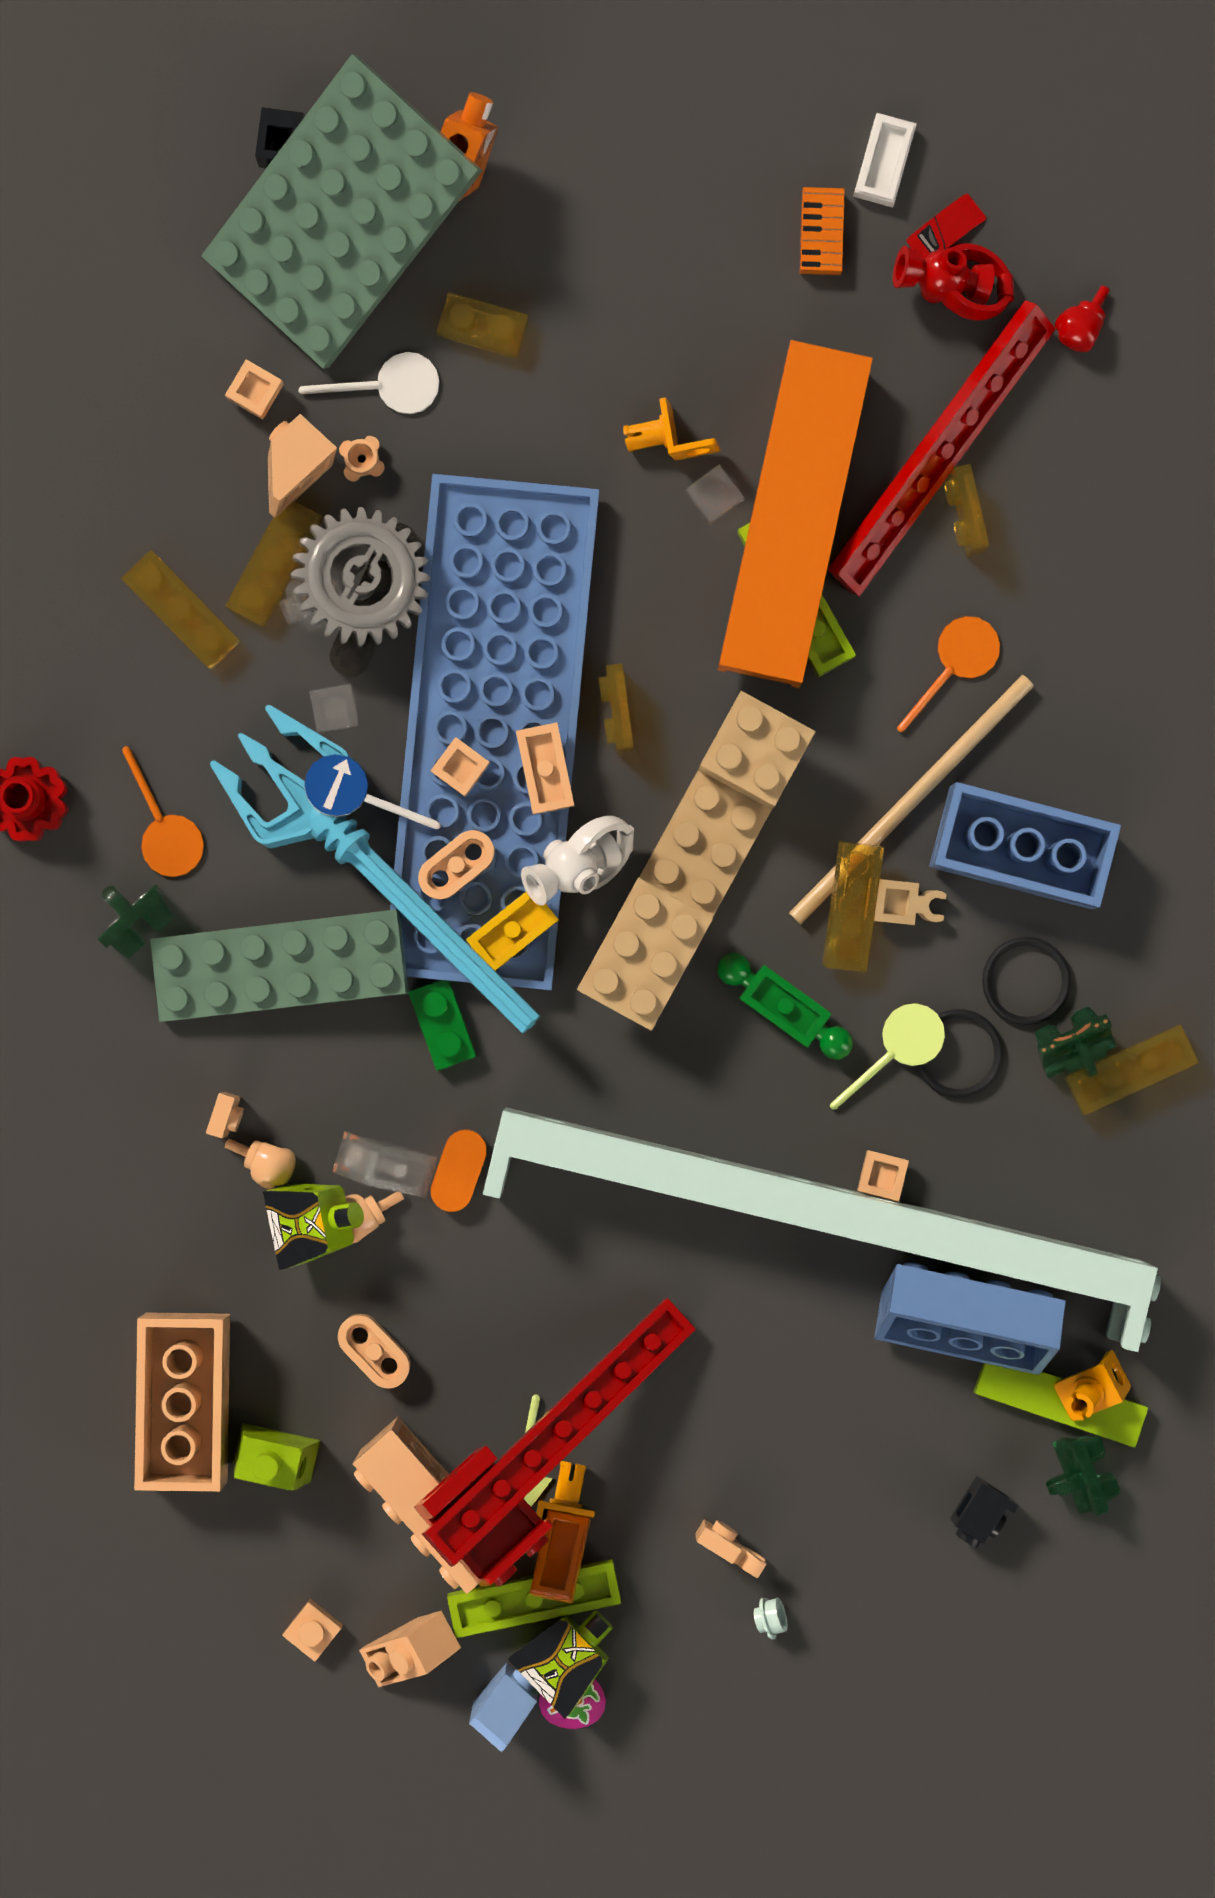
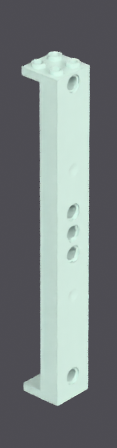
M507 1107L502 1112L483 1195L500 1199L504 1190L511 1157L1112 1301L1113 1306L1106 1331L1107 1338L1120 1342L1121 1347L1126 1350L1138 1352L1140 1342L1146 1343L1149 1337L1151 1319L1147 1318L1150 1301H1156L1158 1297L1161 1277L1156 1276L1157 1267L1142 1260Z

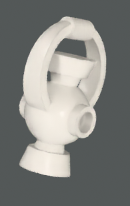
M603 816L582 826L573 834L569 841L555 840L551 842L544 851L545 865L536 864L522 868L521 878L527 894L536 904L543 906L557 893L558 889L562 892L588 894L607 884L622 869L630 853L633 851L634 828L618 817ZM617 830V842L609 833L610 831Z

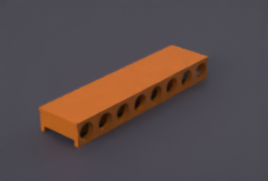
M790 340L717 671L745 674L790 684L791 687L798 689L803 682L873 360L872 357Z

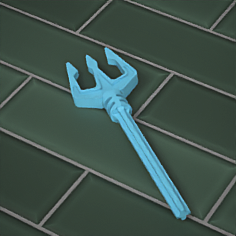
M267 705L265 707V710L284 737L302 736L323 757L337 754L348 756L352 759L342 747L273 706ZM242 733L238 734L252 762L266 768L288 802L287 811L270 822H266L241 795L242 778L215 760L210 762V766L251 835L258 843L267 848H275L313 838L316 841L326 840L325 850H336L335 860L339 864L351 863L522 1034L535 1025L540 1015L369 846L370 834L364 829L356 831L357 821L354 819L346 820L347 815L340 817L328 816L314 809L306 797L305 781L276 763L267 747Z

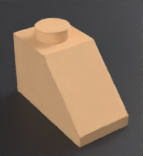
M301 414L290 423L287 421L280 423L269 437L271 441L268 453L269 513L274 518L280 515L333 466L337 447Z

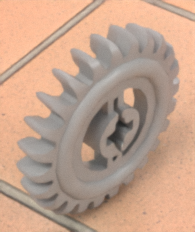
M359 507L356 518L352 519L346 509H342L340 511V522H337L331 515H325L326 530L318 525H311L310 532L316 540L301 538L299 544L308 553H296L293 556L294 562L304 566V568L291 572L290 577L292 579L304 582L293 590V595L308 597L300 606V612L314 609L316 613L310 625L315 626L325 620L327 622L324 632L325 637H329L336 629H340L341 644H345L351 633H354L359 647L364 645L367 634H371L375 644L379 645L382 642V630H385L392 639H395L398 635L396 622L406 629L411 627V620L406 612L413 613L414 615L422 613L421 607L414 599L425 600L428 598L427 591L418 586V584L427 583L431 579L428 574L418 570L428 563V559L425 557H415L414 555L420 549L421 543H407L406 539L411 530L405 528L397 532L395 530L397 524L396 517H392L386 524L382 523V513L380 510H376L373 517L367 519L364 508ZM364 546L369 548L365 555L355 556L345 564L339 578L343 593L339 596L331 583L330 569L333 560L340 552L348 548ZM372 553L376 556L366 571L365 581L361 586H357L350 599L346 598L354 585L355 575L359 571H363ZM381 556L384 557L391 569L392 578L388 594L381 601L370 606L353 605L355 600H364L375 592L381 579V569L378 561Z

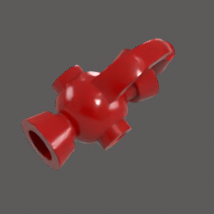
M963 243L948 249H938L927 255L924 260L921 253L904 245L896 257L893 269V285L895 288L914 287L919 283L921 295L926 301L930 303L942 302L949 310L963 318L970 320L991 319L999 315L1014 300L1013 275L1010 274L1005 263L995 253L980 245ZM967 260L980 264L974 265L972 269H968ZM996 275L998 303L984 305L991 295ZM963 292H966V296H967L968 299H966V298H965L964 296H962L961 294H962Z

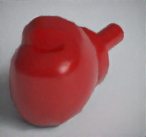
M1102 285L1092 302L1081 301L1078 306L1069 307L1058 316L1054 327L1058 331V338L1062 344L1078 352H1088L1092 349L1106 318V313L1101 308V305L1110 292L1108 287Z

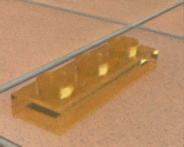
M294 501L276 518L273 517L225 607L264 628L291 579V572L296 570L299 564L293 561L294 554L305 553L306 551L300 546V539L313 538L310 527L311 525L319 526L323 520L322 516Z
M152 550L144 555L121 578L210 670L240 642Z
M839 841L822 966L832 969L867 972L884 847Z
M1175 1025L1065 1076L1064 1079L1081 1115L1085 1116L1199 1062L1182 1025Z

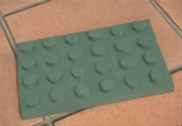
M351 54L201 256L323 369L329 368L483 170L358 55Z

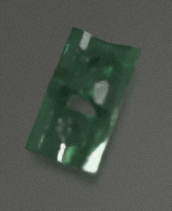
M154 884L132 905L114 886H107L102 891V897L120 917L100 934L98 940L106 948L111 944L118 952L130 958L146 943L131 927L139 917L143 916L157 932L174 917L167 903L161 898L164 892Z
M1085 1436L1081 1438L1062 1437L1053 1441L1052 1444L1063 1473L1046 1481L1049 1494L1063 1496L1071 1493L1078 1512L1082 1514L1095 1512V1515L1100 1516L1110 1511L1107 1503L1117 1497L1121 1490L1117 1479L1112 1473L1103 1472L1096 1475L1092 1463L1104 1458L1106 1454L1101 1438L1099 1436Z

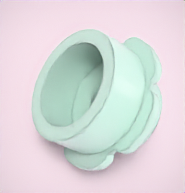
M761 1598L759 1607L754 1608L756 1627L760 1633L767 1632L770 1639H776V1634L786 1632L788 1629L784 1606L779 1598L771 1600Z

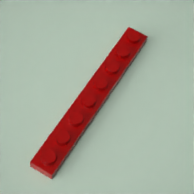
M1024 301L828 568V571L848 592L860 597L1056 330L1036 303Z
M668 1298L664 1299L422 1533L423 1537L450 1567L455 1566L696 1330Z

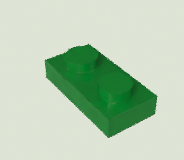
M440 980L409 992L436 1071L477 1057L450 981Z

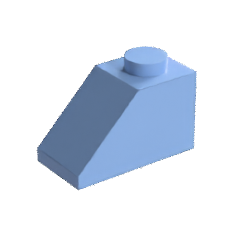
M506 1663L473 1701L469 1724L502 1752L537 1703L538 1691L517 1669L514 1670Z

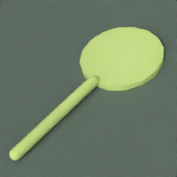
M916 1003L903 1005L894 1010L885 1021L882 1032L884 1046L888 1052L831 1102L830 1108L836 1110L893 1058L901 1064L910 1066L923 1065L933 1060L943 1048L945 1040L944 1024L938 1014L928 1006Z

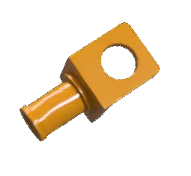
M666 397L659 399L662 415H659V420L623 426L624 435H627L625 443L628 452L664 444L668 449V454L674 461L721 451L720 444L715 438L678 445L673 409Z
M1110 1350L1105 1353L1098 1365L1057 1381L1054 1388L1070 1419L1076 1421L1084 1420L1086 1416L1089 1418L1096 1412L1123 1402L1131 1388V1384L1114 1351ZM1113 1370H1114V1372H1115V1374H1116V1376H1117L1118 1381L1116 1380V1378H1115V1376H1114Z
M561 1461L554 1499L550 1498L549 1502L538 1500L536 1514L542 1519L543 1510L546 1508L594 1518L595 1511L582 1509L583 1505L579 1504L587 1466L575 1464L573 1479L569 1481L572 1463Z

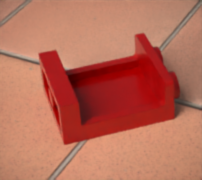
M487 1445L476 1449L414 1506V1509L430 1526L498 1458ZM523 1498L459 1562L480 1587L490 1586L493 1583L499 1587L517 1571L514 1563L526 1553L531 1557L548 1542L549 1539L545 1534L553 1525L548 1519L542 1520Z

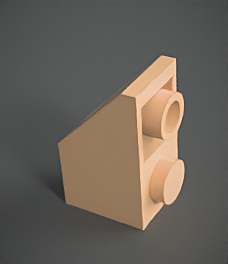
M442 1611L418 1617L365 1645L359 1651L366 1663L369 1675L376 1681L378 1687L428 1674L461 1649V1646Z

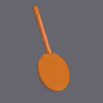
M965 616L953 620L944 628L938 640L937 651L940 661L946 669L898 725V732L902 733L907 729L952 674L960 678L972 679L984 675L993 668L999 657L1000 642L997 632L988 622L979 617Z
M128 746L123 747L122 752L155 818V821L148 826L143 835L141 849L144 860L152 870L163 876L177 877L189 873L197 867L203 856L204 841L201 831L194 822L183 816H162L131 749Z

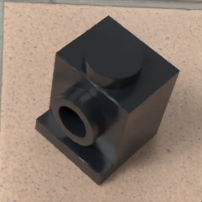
M261 108L255 152L259 168L266 169L279 152L276 151L277 147L286 143L304 119L303 112Z
M976 1476L950 1519L955 1527L959 1528L955 1534L969 1545L977 1548L980 1542L985 1545L990 1536L995 1538L1000 1533L1007 1519L1003 1515L1008 1509L1015 1513L1019 1506L1010 1496Z

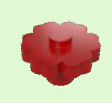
M13 757L8 761L6 770L0 768V832L8 831L10 837L18 842L28 840L37 842L43 838L45 829L58 830L60 828L63 818H65L69 811L68 805L61 799L66 795L68 786L61 779L57 769L49 766L43 767L41 762L34 757Z

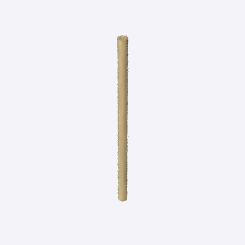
M1021 675L789 912V915L801 925L1034 687L1033 683L1026 676Z

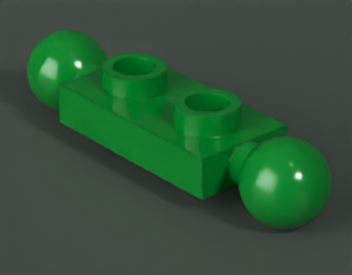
M728 953L720 959L717 967L720 979L727 985H742L746 988L738 999L806 1048L816 1038L820 1041V1049L826 1057L839 1060L849 1055L853 1047L851 1034L843 1027L833 1026L829 1028L825 1025L832 1015L831 1012L764 964L754 974L751 971L748 959L740 953Z

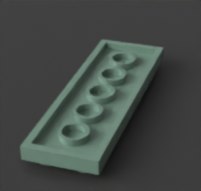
M397 909L150 939L159 1022L409 994L401 917Z

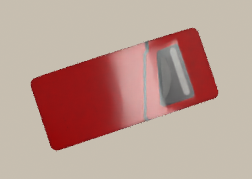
M966 193L906 239V242L913 250L921 253L924 260L931 252L950 247L973 228L985 221L986 216L970 195Z

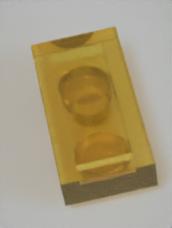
M448 292L436 332L437 336L517 359L529 317L520 312Z
M971 464L954 467L949 475L950 480L945 481V492L949 506L955 505L959 521L954 522L956 541L959 547L965 546L967 557L981 554L989 547Z
M623 663L606 665V677H599L601 701L610 702L612 718L604 719L607 744L615 743L617 753L633 751V739Z

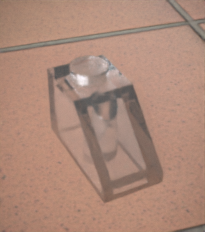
M345 1131L332 1172L363 1185L425 1198L437 1157L376 1138Z

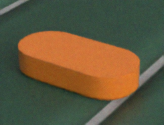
M469 1129L459 1130L452 1134L445 1144L431 1185L432 1200L437 1207L444 1211L455 1212L463 1209L473 1196L487 1155L486 1142L476 1131Z

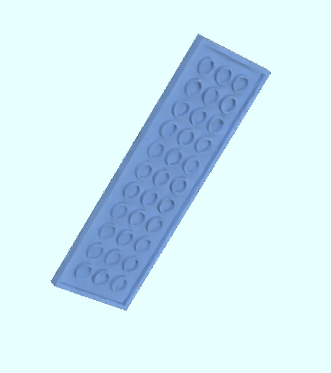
M432 474L424 555L428 559V563L423 566V573L428 574L431 579L421 586V588L427 591L428 598L425 600L420 599L422 613L418 616L400 807L440 822L441 827L433 829L399 815L394 871L466 942L468 937L526 892L521 878L522 868L536 864L545 865L546 860L543 855L546 847L555 840L566 841L569 808L533 815L516 731L557 722L571 786L599 489ZM455 737L490 762V765L466 797L431 773V769ZM476 830L486 834L494 845L495 855L492 864L485 871L448 899H433L422 891L418 875L422 865L465 831ZM470 845L466 849V857L468 859L477 860L480 858L482 850L478 845ZM445 871L436 872L433 876V883L438 887L446 885L449 879L448 874ZM559 889L546 903L558 919L561 891ZM392 904L390 905V910H396ZM400 913L407 977L471 983ZM558 922L496 970L511 987L552 990Z

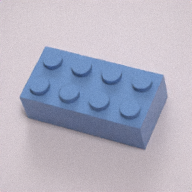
M956 782L949 787L929 867L1071 905L1096 909L1101 906L1121 825Z
M918 1263L897 1264L881 1292L874 1339L1040 1375L1060 1349L1066 1300L1053 1298L1051 1293L1043 1290L1025 1292L1011 1289L1009 1284L1001 1281L983 1283L970 1280L969 1276L960 1272L942 1274L928 1271L926 1266Z

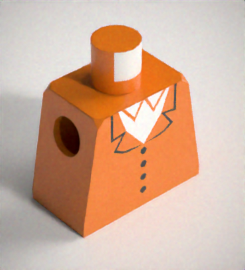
M475 92L469 93L464 110H458L448 116L441 129V132L483 170L460 201L480 187L498 132V126L487 121L493 101Z

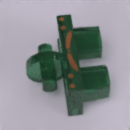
M1087 1006L1075 1012L1070 1018L1074 1028L1070 1031L1060 1034L1057 1027L1050 1024L1036 1030L1037 1050L1042 1069L1048 1079L1064 1071L1071 1074L1081 1068L1088 1078L1098 1074L1094 1062L1107 1057L1106 1051L1116 1047L1111 1031L1112 1024L1106 1014L1098 1016Z

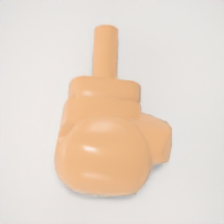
M228 1139L225 1143L226 1149L246 1157L244 1167L251 1170L252 1179L261 1187L270 1190L275 1186L287 1184L290 1180L296 1163L295 1155L290 1149L280 1148L258 1140L254 1141L250 1147L232 1139Z
M400 1190L378 1203L375 1202L371 1195L365 1199L358 1194H351L345 1197L347 1203H358L364 1213L362 1225L352 1229L353 1243L359 1242L385 1222L382 1212L404 1200Z

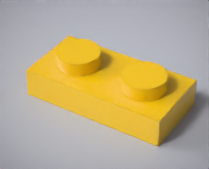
M525 892L466 940L496 971L558 922L559 919L547 904L543 906L536 904Z

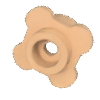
M367 436L365 439H357L352 442L347 440L340 445L339 453L344 457L346 464L344 469L346 479L356 482L362 476L372 475L373 477H379L382 475L385 466L379 460L378 449L380 448V443L377 438ZM360 455H364L366 457V460L364 462L358 461V457Z

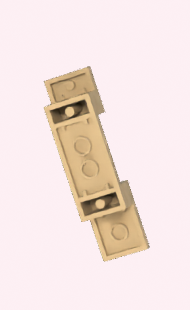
M740 691L640 877L635 882L579 984L578 991L652 1031L711 924L713 916L816 731Z

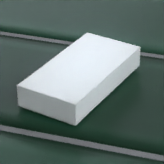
M876 113L853 197L893 208L916 123Z

